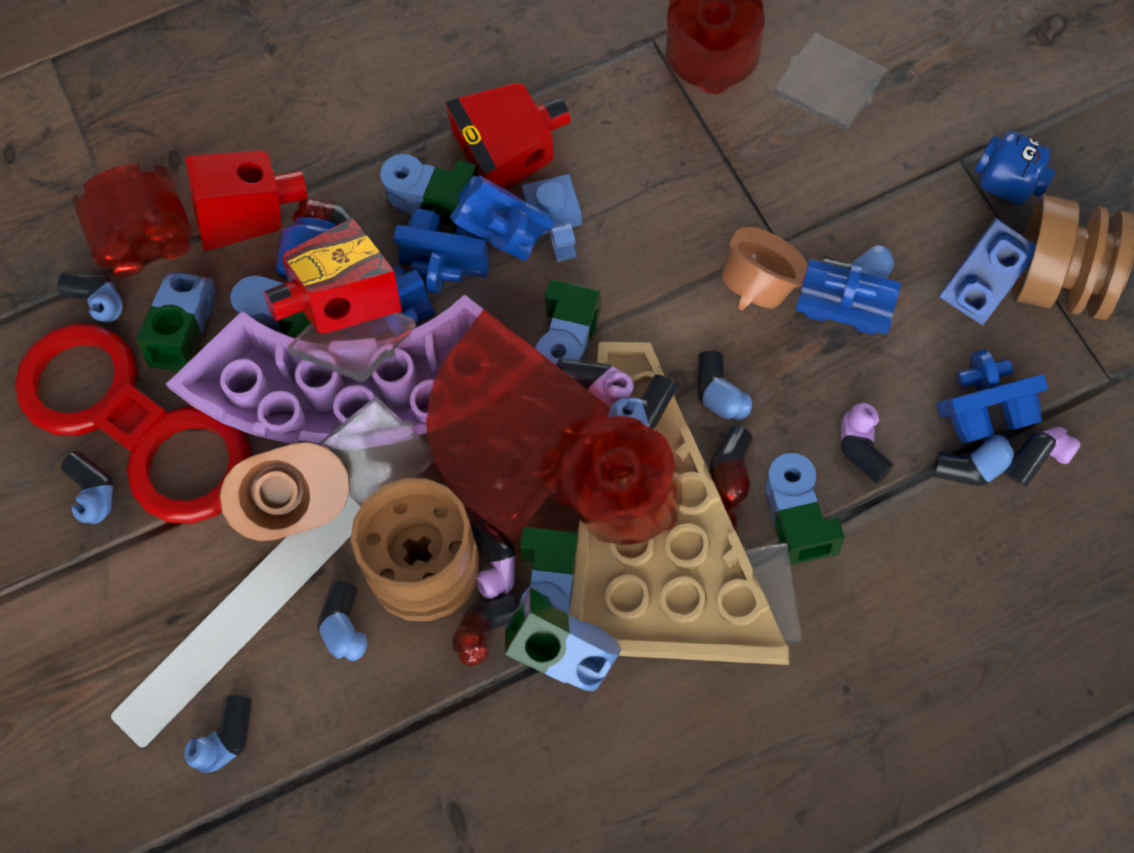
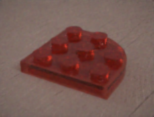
M483 309L448 353L434 377L426 407V434L433 461L451 491L470 509L508 538L515 541L523 527L528 524L609 417L610 407L487 310Z

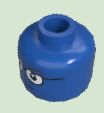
M1008 131L1001 138L993 135L974 170L981 174L979 185L983 190L1017 206L1024 204L1032 194L1037 197L1043 195L1056 172L1047 167L1051 158L1050 149L1016 131Z

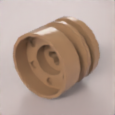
M1044 194L1039 196L1024 237L1034 242L1036 247L1032 261L1013 285V301L1051 308L1062 288H1066L1068 313L1080 315L1088 302L1087 311L1089 318L1107 320L1114 311L1132 269L1134 260V213L1117 211L1109 222L1107 207L1098 206L1094 208L1084 227H1079L1080 213L1078 201Z
M404 478L383 485L364 500L353 519L351 544L356 561L366 577L374 597L387 612L407 621H432L452 614L470 598L478 582L476 578L480 572L481 559L464 505L448 487L430 479ZM429 557L431 558L427 563L423 562L426 561Z

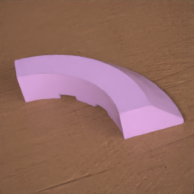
M464 294L440 315L410 330V336L378 346L376 341L359 344H332L331 349L301 344L299 339L276 332L242 311L166 385L194 408L223 424L255 436L289 444L311 442L325 447H359L410 438L459 421L489 405L519 384L544 360L539 352Z

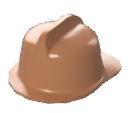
M740 227L735 231L728 244L729 252L722 270V280L731 291L740 296L737 310L742 312L751 303L769 309L778 307L796 287L802 286L807 271L806 260L790 243L766 230L755 227Z
M311 442L286 445L251 456L233 467L225 477L220 493L222 513L234 530L246 538L258 541L277 540L317 528L335 519L346 506L350 492L349 474L340 457L325 446Z

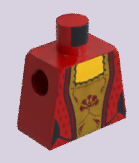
M354 218L286 251L282 260L288 282L263 292L268 309L275 321L303 311L316 332L323 334L402 312L393 268Z

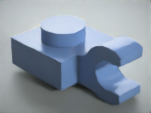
M566 174L521 185L524 201L549 214L554 221L550 229L542 233V235L549 233L557 262L577 258L574 248L576 241L572 227L582 225V213L570 175Z

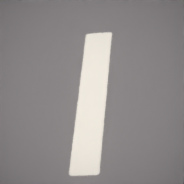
M349 492L346 506L335 519L320 527L287 536L113 711L111 719L139 747L147 746L346 542L352 533L353 519L363 502L352 492Z

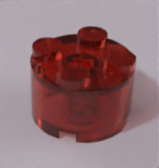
M670 0L667 13L665 57L673 71L686 82L702 87L709 94L723 93L728 87L746 79L754 71L760 59L765 25L763 1Z
M138 163L108 169L93 176L83 184L86 193L81 199L76 194L73 198V205L92 259L101 266L112 268L114 275L117 277H127L140 272L144 267L143 262L159 256L165 259L178 258L186 254L191 248L188 241L192 231L189 219L172 174L163 166L153 164L156 172H141Z
M613 416L588 425L578 434L580 439L574 444L570 452L567 450L562 460L561 479L564 491L579 519L598 541L619 545L638 544L654 538L675 524L683 495L682 480L670 445L659 431H655L651 427L642 424L641 420L629 416ZM627 478L625 483H620L621 479Z

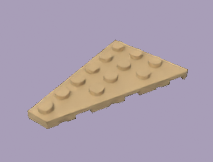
M599 342L597 363L610 364L617 370L626 372L632 378L634 389L630 398L642 397L655 374L665 376L651 343ZM673 395L658 425L654 429L631 434L617 431L609 421L611 406L604 404L593 396L570 615L582 622L596 625L609 633L620 645L621 652L619 656L790 665V652L787 643H785L768 601L757 581L753 568L733 528L675 396Z

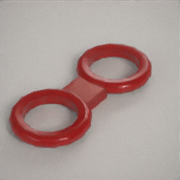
M73 323L51 330L31 345L19 363L14 387L19 408L33 425L54 435L81 436L100 430L129 452L126 473L133 497L147 513L168 523L195 524L222 513L220 493L225 477L236 464L252 456L248 438L244 431L223 424L193 406H184L166 412L135 388L138 369L133 350L118 333L103 326ZM76 346H94L107 352L112 357L115 371L112 385L103 399L91 408L76 413H58L45 407L41 401L38 387L41 373L51 359L62 351ZM188 429H206L219 435L226 442L229 461L227 472L218 486L205 496L190 501L172 500L155 490L150 475L153 456L164 441L173 434Z

